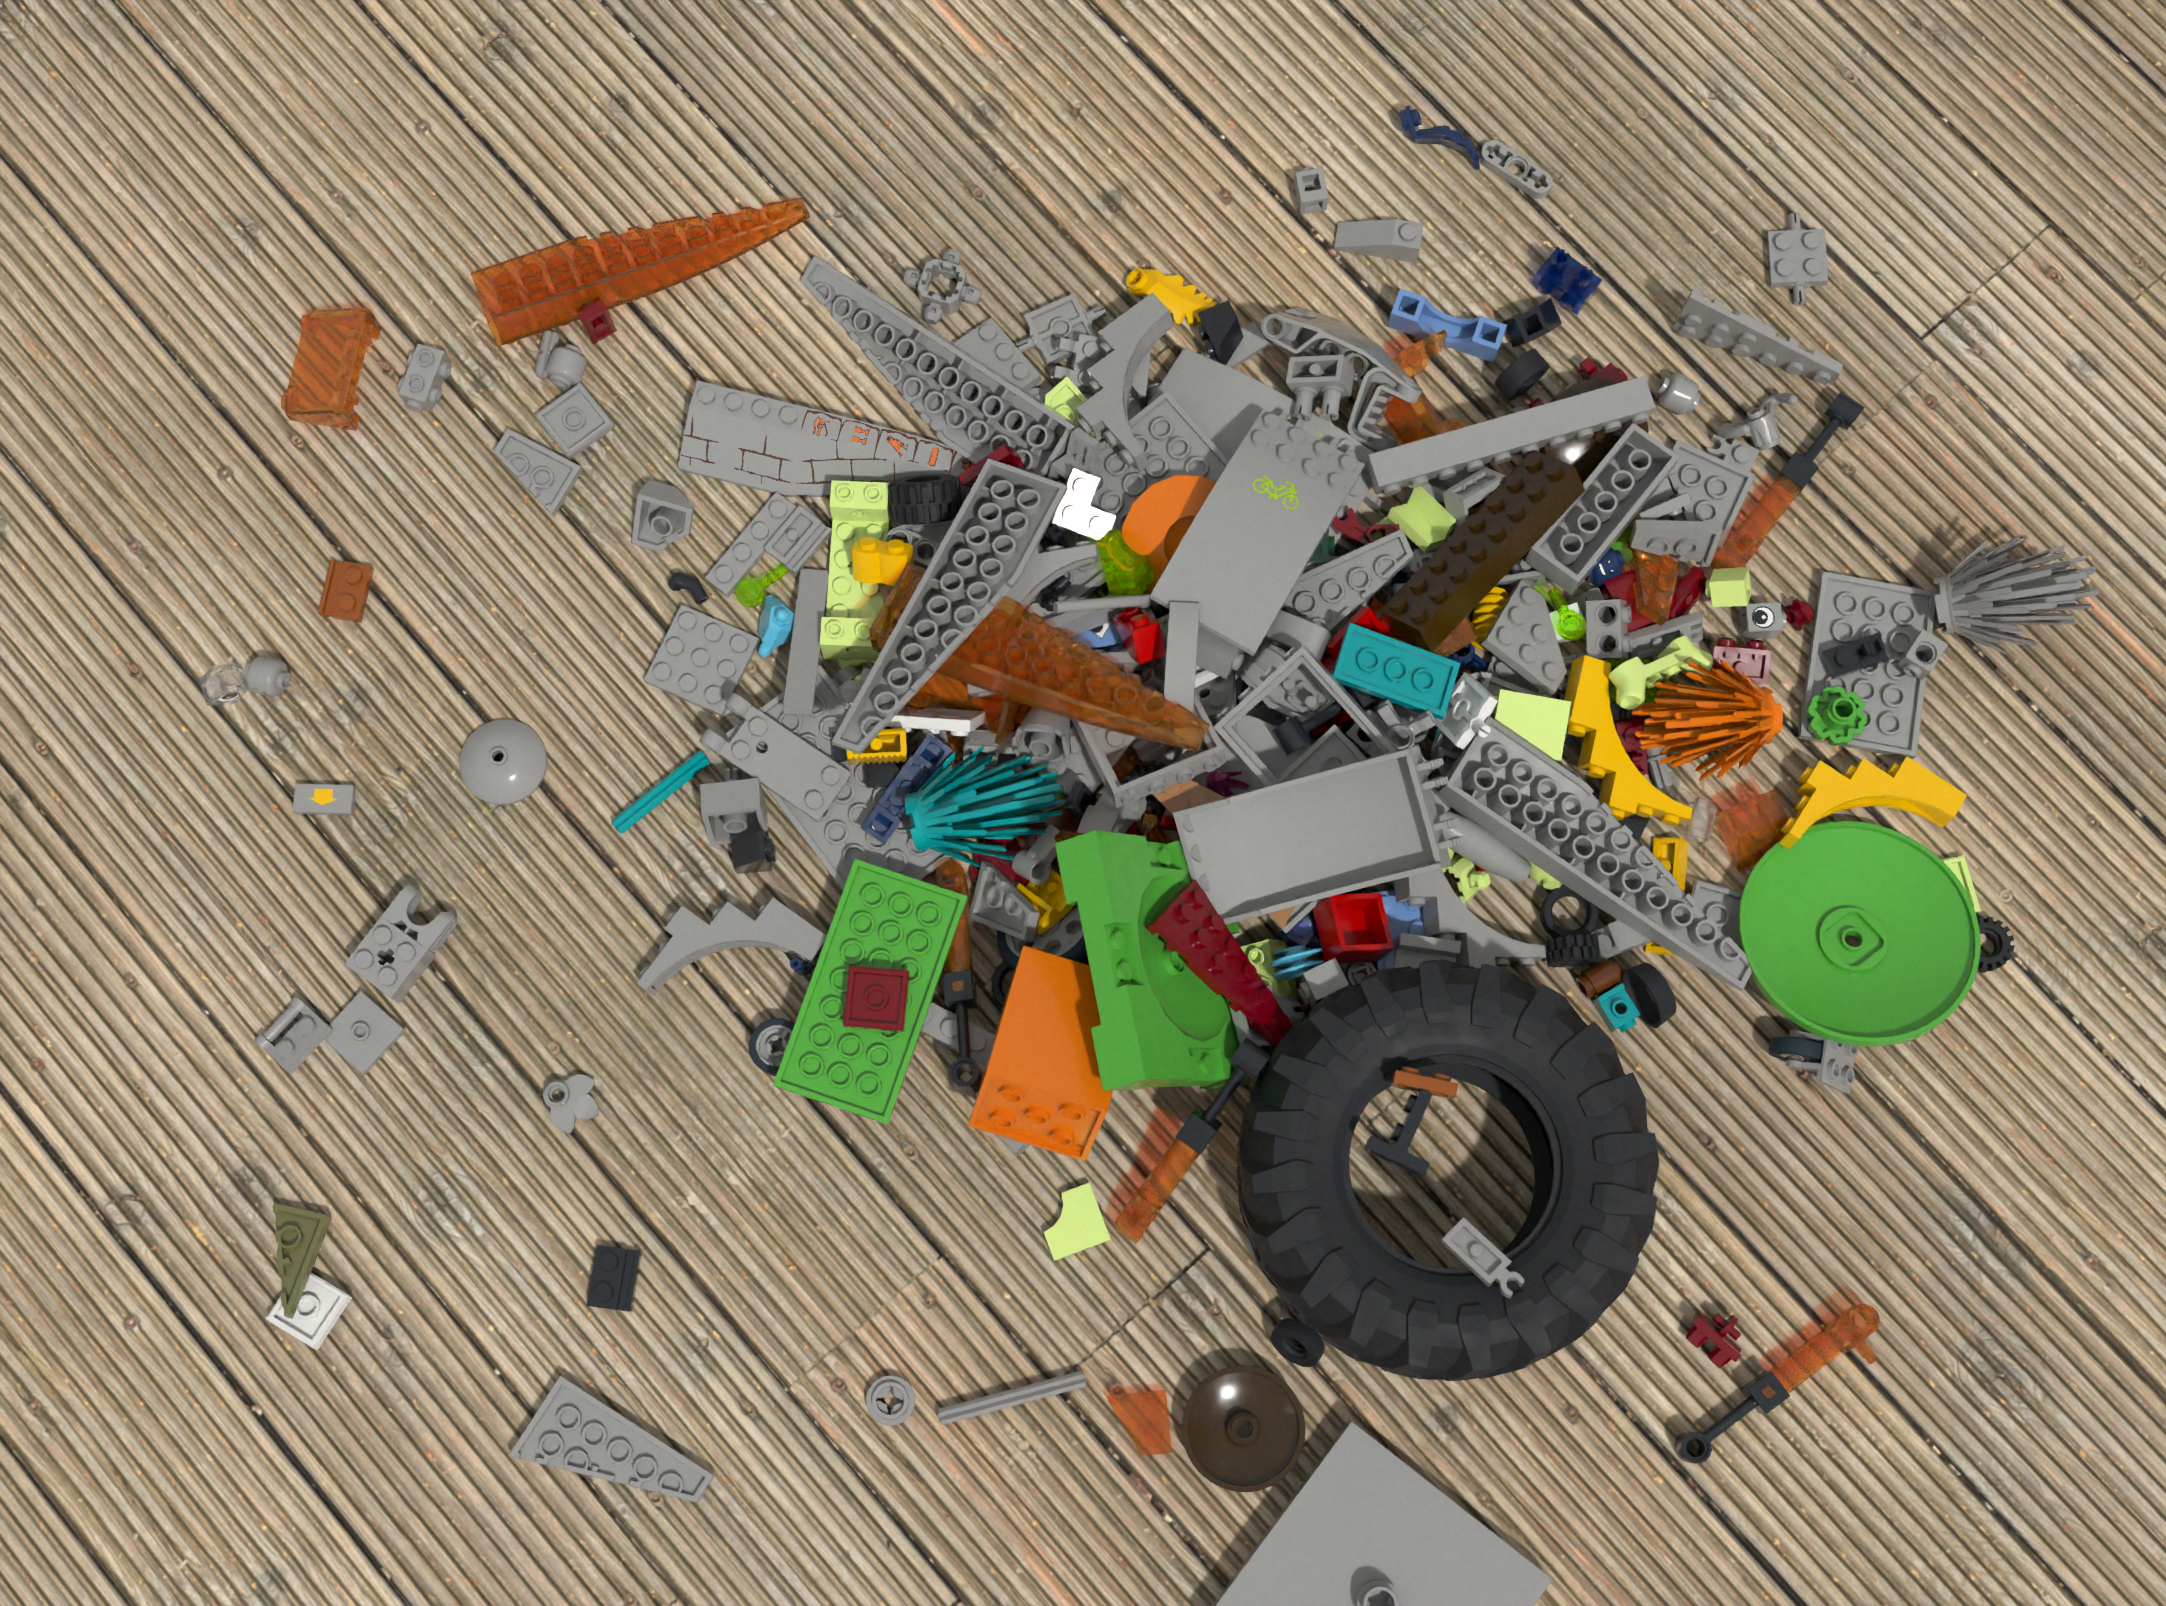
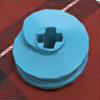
M1300 945L1273 952V956L1282 958L1271 962V968H1286L1272 975L1273 979L1290 980L1301 978L1302 974L1309 971V969L1325 963L1324 960H1307V957L1322 952V948H1305V945Z

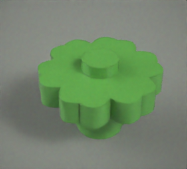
M1841 686L1826 687L1822 690L1820 696H1814L1809 701L1808 708L1805 711V715L1811 720L1808 724V730L1819 741L1827 738L1831 746L1847 745L1853 737L1859 736L1864 731L1867 717L1861 712L1865 704L1855 692H1848L1846 694Z

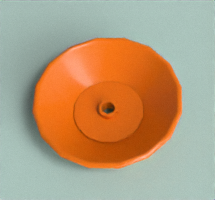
M1174 475L1152 484L1132 503L1122 525L1121 555L1129 577L1135 584H1138L1145 594H1151L1216 482L1198 475Z

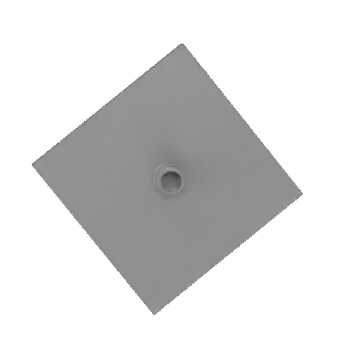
M1348 1421L1212 1606H1534L1553 1579L1352 1421Z

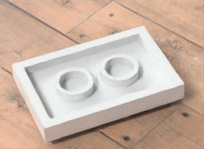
M904 706L886 726L894 727V729L905 728L906 732H911L912 728L922 729V733L925 734L929 732L931 734H939L940 730L951 731L953 736H967L968 732L975 731L977 727L985 723V711Z

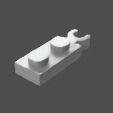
M1464 1217L1441 1240V1243L1488 1287L1496 1281L1499 1284L1500 1292L1506 1298L1510 1299L1513 1295V1292L1506 1285L1508 1281H1515L1520 1287L1524 1284L1525 1281L1519 1273L1507 1270L1512 1261Z

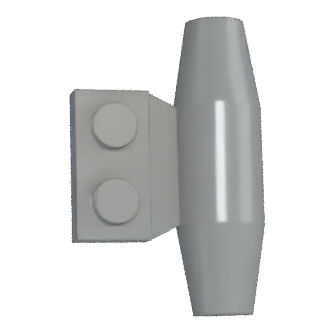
M1452 807L1451 812L1447 811L1439 818L1440 821L1459 817L1461 824L1451 829H1442L1445 840L1454 836H1464L1466 843L1450 847V850L1487 872L1517 883L1523 882L1529 875L1531 870V863L1486 829L1466 818Z

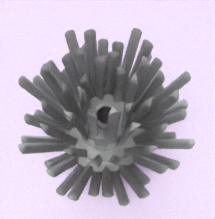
M2020 535L2005 542L1993 551H1988L1976 560L1978 552L1987 545L1986 539L1947 575L1934 577V584H1940V588H1938L1939 594L1934 595L1939 624H1946V627L1942 629V634L1957 633L2006 654L2005 649L1993 643L2001 644L2000 640L2022 646L2027 644L2040 647L2038 642L2032 639L2005 632L2024 634V630L2019 629L2017 625L2078 624L2073 620L2075 616L2072 614L2036 612L2094 608L2091 604H2076L2075 602L2076 600L2083 599V597L2099 594V588H2093L2090 585L2081 586V579L2094 574L2096 567L2070 568V564L2084 561L2087 557L2081 556L2023 570L2063 558L2066 554L2065 552L2054 555L2049 554L2064 550L2066 544L2014 561V558H2009L1996 564L2007 558L2009 551L2023 544L2024 538L2020 539Z

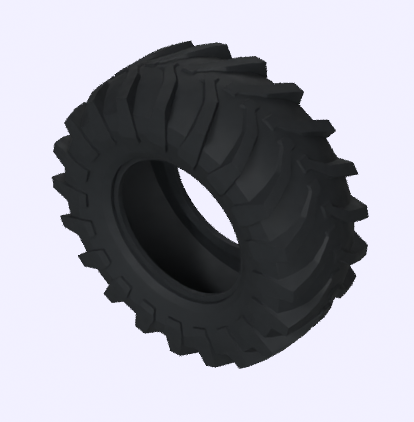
M1444 959L1429 960L1419 963V968L1406 966L1378 970L1363 977L1358 984L1354 986L1348 985L1330 994L1317 1003L1300 1022L1298 1021L1276 1046L1271 1054V1058L1257 1078L1250 1101L1247 1103L1237 1145L1239 1165L1237 1167L1238 1201L1245 1227L1248 1229L1247 1235L1261 1270L1269 1282L1277 1288L1276 1292L1292 1313L1304 1325H1308L1323 1335V1340L1357 1361L1380 1367L1383 1371L1405 1377L1445 1381L1484 1379L1526 1368L1573 1343L1597 1322L1601 1314L1626 1289L1636 1271L1640 1259L1638 1256L1654 1225L1657 1197L1653 1196L1659 1168L1655 1133H1648L1646 1098L1634 1073L1632 1072L1627 1075L1624 1073L1614 1042L1595 1021L1587 1025L1565 996L1543 984L1537 991L1534 986L1528 984L1507 968L1482 964L1481 969L1476 970L1473 966H1466ZM1401 1067L1420 1070L1419 1075L1432 1077V1074L1446 1075L1481 1088L1500 1101L1510 1111L1525 1134L1533 1158L1535 1184L1530 1210L1525 1222L1514 1239L1501 1251L1512 1261L1507 1270L1519 1273L1525 1281L1521 1287L1515 1281H1508L1506 1283L1508 1289L1513 1292L1510 1299L1502 1295L1499 1284L1496 1281L1488 1287L1469 1268L1450 1269L1433 1267L1419 1263L1399 1253L1373 1230L1359 1208L1353 1192L1349 1171V1155L1354 1130L1367 1104L1380 1092L1391 1087L1392 1073L1395 1070L1401 1071Z

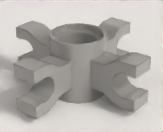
M1389 698L1378 704L1379 708L1377 711L1388 726L1386 736L1399 750L1416 746L1414 743L1415 735L1435 726L1434 721L1436 719L1430 709L1410 721L1397 715ZM1398 729H1403L1409 733V736L1401 740L1397 739L1393 733ZM1373 741L1367 743V751L1371 757L1383 754Z

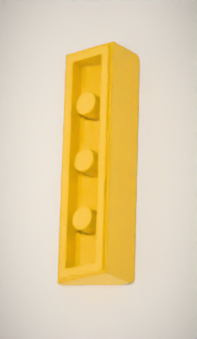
M1682 837L1653 838L1652 854L1678 881L1677 885L1685 893L1688 842ZM1655 942L1645 945L1646 953L1677 956Z

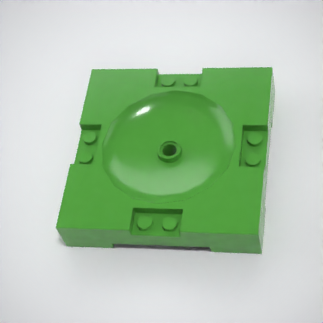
M1094 830L1055 843L1066 904L1078 905L1101 1025L1092 1027L1091 1032L1103 1091L1139 1090L1146 1087L1199 1086L1200 1089H1221L1235 1070V1067L1229 1063V1060L1240 1046L1227 998L1222 993L1218 995L1214 993L1185 965L1184 958L1177 951L1171 952L1164 946L1165 940L1158 933L1152 935L1145 928L1187 883L1192 881L1181 841L1163 844L1146 841V836ZM1238 922L1226 924L1232 935L1240 932ZM1245 1076L1239 1086L1256 1082L1258 1076L1254 1080Z

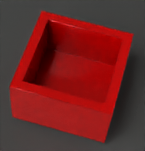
M1381 893L1338 894L1324 898L1313 908L1325 962L1336 958L1338 964L1376 962L1394 949Z

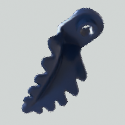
M1407 105L1406 109L1400 111V118L1405 132L1411 131L1413 139L1417 144H1438L1452 147L1462 152L1470 160L1475 170L1480 169L1479 156L1476 154L1477 148L1471 144L1472 139L1463 137V131H1453L1449 126L1445 125L1429 129H1419L1422 121L1417 108L1413 109L1411 105Z

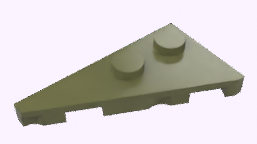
M274 1203L273 1213L276 1216L277 1227L275 1239L278 1243V1273L282 1284V1293H280L281 1305L284 1308V1316L293 1319L332 1219L326 1214Z

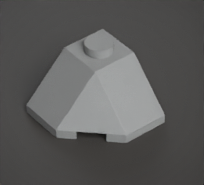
M648 480L637 494L631 544L660 551L671 542L685 537L691 532L694 506L677 487Z

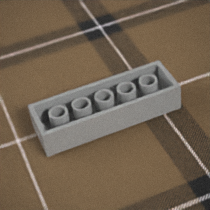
M1632 423L1583 483L1585 491L1531 547L1525 561L1573 595L1671 473L1680 456Z

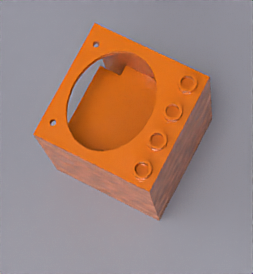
M1023 946L1001 1011L969 1120V1127L1086 1161L1107 1114L1113 1090L1103 1091L1094 1048L1091 1028L1101 1025L1089 965L1046 953L1038 947Z

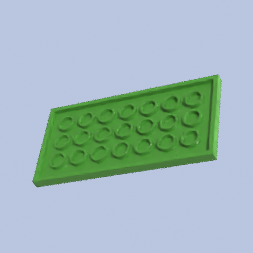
M854 859L773 1086L889 1125L968 896ZM849 966L910 971L904 1032L843 1026Z

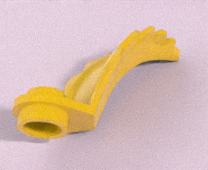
M1136 268L1129 273L1126 279L1128 291L1132 295L1148 296L1153 292L1172 313L1176 324H1181L1185 316L1189 325L1194 324L1195 318L1201 324L1198 312L1217 305V302L1212 303V298L1205 299L1207 295L1203 292L1194 295L1196 286H1183V278L1180 275H1163L1158 270Z

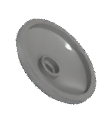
M501 719L480 726L468 737L460 754L459 767L465 785L476 797L494 805H509L526 799L537 790L545 777L548 759L544 743L532 728L519 721ZM498 753H503V759L496 762L495 756Z

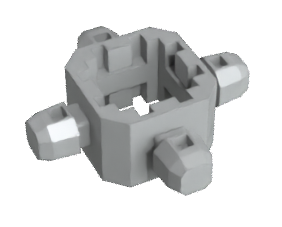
M948 249L942 260L933 259L927 262L923 273L916 269H907L905 272L904 283L915 289L918 287L919 300L923 307L926 308L924 314L925 322L936 325L939 323L943 313L951 315L959 311L962 300L972 305L979 304L982 291L972 285L967 287L966 273L962 266L959 265L961 257L958 250ZM942 274L947 279L952 280L956 278L957 286L955 293H952L951 297L947 296L946 300L942 299L940 295H929L928 289L934 276L939 277Z

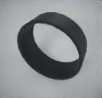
M1642 963L1622 972L1621 983L1625 986V991L1641 1014L1639 1015L1640 1019L1647 1025L1658 1028L1676 1013L1677 1007L1673 992L1666 979L1654 966L1649 963ZM1646 987L1648 988V990H1649L1650 993L1652 994V996H1653L1655 1002L1653 1001V999H1652L1651 996L1649 995V993H1648Z

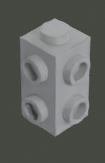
M417 344L415 352H411L409 355L406 375L399 381L398 395L406 408L415 412H421V410L432 412L434 404H438L441 399V386L444 379L449 377L452 365L445 351Z

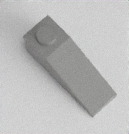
M1399 219L1338 222L1334 250L1416 263L1424 223Z

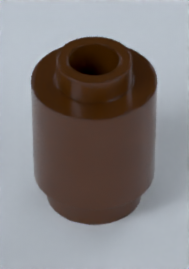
M1604 959L1582 971L1581 976L1576 978V981L1587 999L1591 997L1597 998L1621 984L1622 970L1615 961L1610 962L1608 959Z

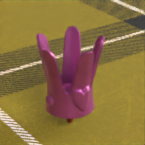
M1216 769L1209 773L1206 780L1208 789L1215 793H1220L1224 797L1235 795L1228 790L1229 788L1248 789L1249 785L1246 782L1230 778L1231 776L1241 775L1242 771L1225 772Z

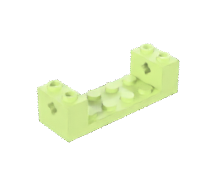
M831 480L829 508L832 516L827 604L826 617L821 618L820 647L824 659L876 661L882 651L885 599L880 588L886 584L862 583L854 580L851 549L858 539L867 536L886 542L891 522L889 483Z

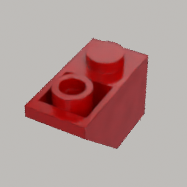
M1128 607L1123 609L1121 614L1113 616L1114 623L1129 656L1138 664L1166 656L1160 624L1140 607Z

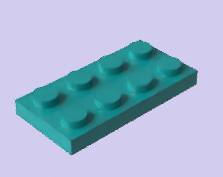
M1349 623L1346 627L1332 676L1340 684L1384 700L1389 698L1390 702L1423 713L1430 709L1435 718L1442 720L1445 717L1461 663Z

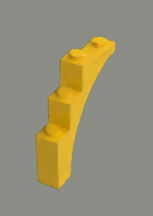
M1587 655L1573 660L1564 697L1565 701H1571L1567 732L1574 736H1584L1577 768L1587 771V775L1590 777L1603 778L1598 800L1601 803L1605 802L1613 811L1611 814L1617 820H1623L1625 817L1633 814L1647 818L1654 816L1660 818L1661 823L1669 826H1678L1679 823L1691 820L1693 808L1671 799L1655 788L1638 771L1625 752L1616 732L1610 709L1608 675L1611 671V663Z
M1907 756L1899 764L1894 762L1887 772H1884L1863 758L1856 766L1851 764L1843 775L1820 760L1813 768L1807 766L1798 779L1802 783L1796 792L1801 796V799L1794 808L1798 813L1795 818L1790 816L1781 828V831L1785 834L1779 843L1790 849L1805 831L1818 820L1835 812L1855 807L1880 806L1900 809L1921 816L1943 828L1955 817L1967 795Z

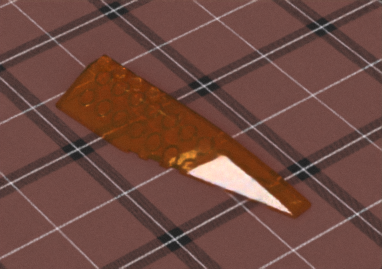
M802 197L767 203L764 209L759 210L751 208V206L740 208V213L725 215L724 211L712 213L713 218L700 220L699 216L654 223L652 229L645 230L637 226L628 228V232L624 234L613 235L612 231L600 233V238L588 240L587 235L576 237L471 272L488 325L496 345L499 347L579 320L577 314L589 303H597L602 300L607 309H611L657 293L710 271L755 249L810 218L807 207Z
M907 562L869 629L873 650L882 651L927 569ZM1004 597L936 671V673L1066 718L1194 751H1199L1210 728V724L1179 704L1174 705L1165 699V695L1156 689L1152 691L1141 684V680L1132 674H1125L1119 670V666L1085 644L1073 641L1067 637L1066 632L1058 627L1056 629L1044 622L1041 616L1034 612L1032 614L1022 608V604L1008 597Z

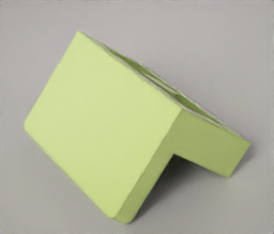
M1422 486L1414 488L1408 502L1392 507L1387 516L1394 524H1399V528L1424 553L1440 548L1449 538L1456 523V519Z

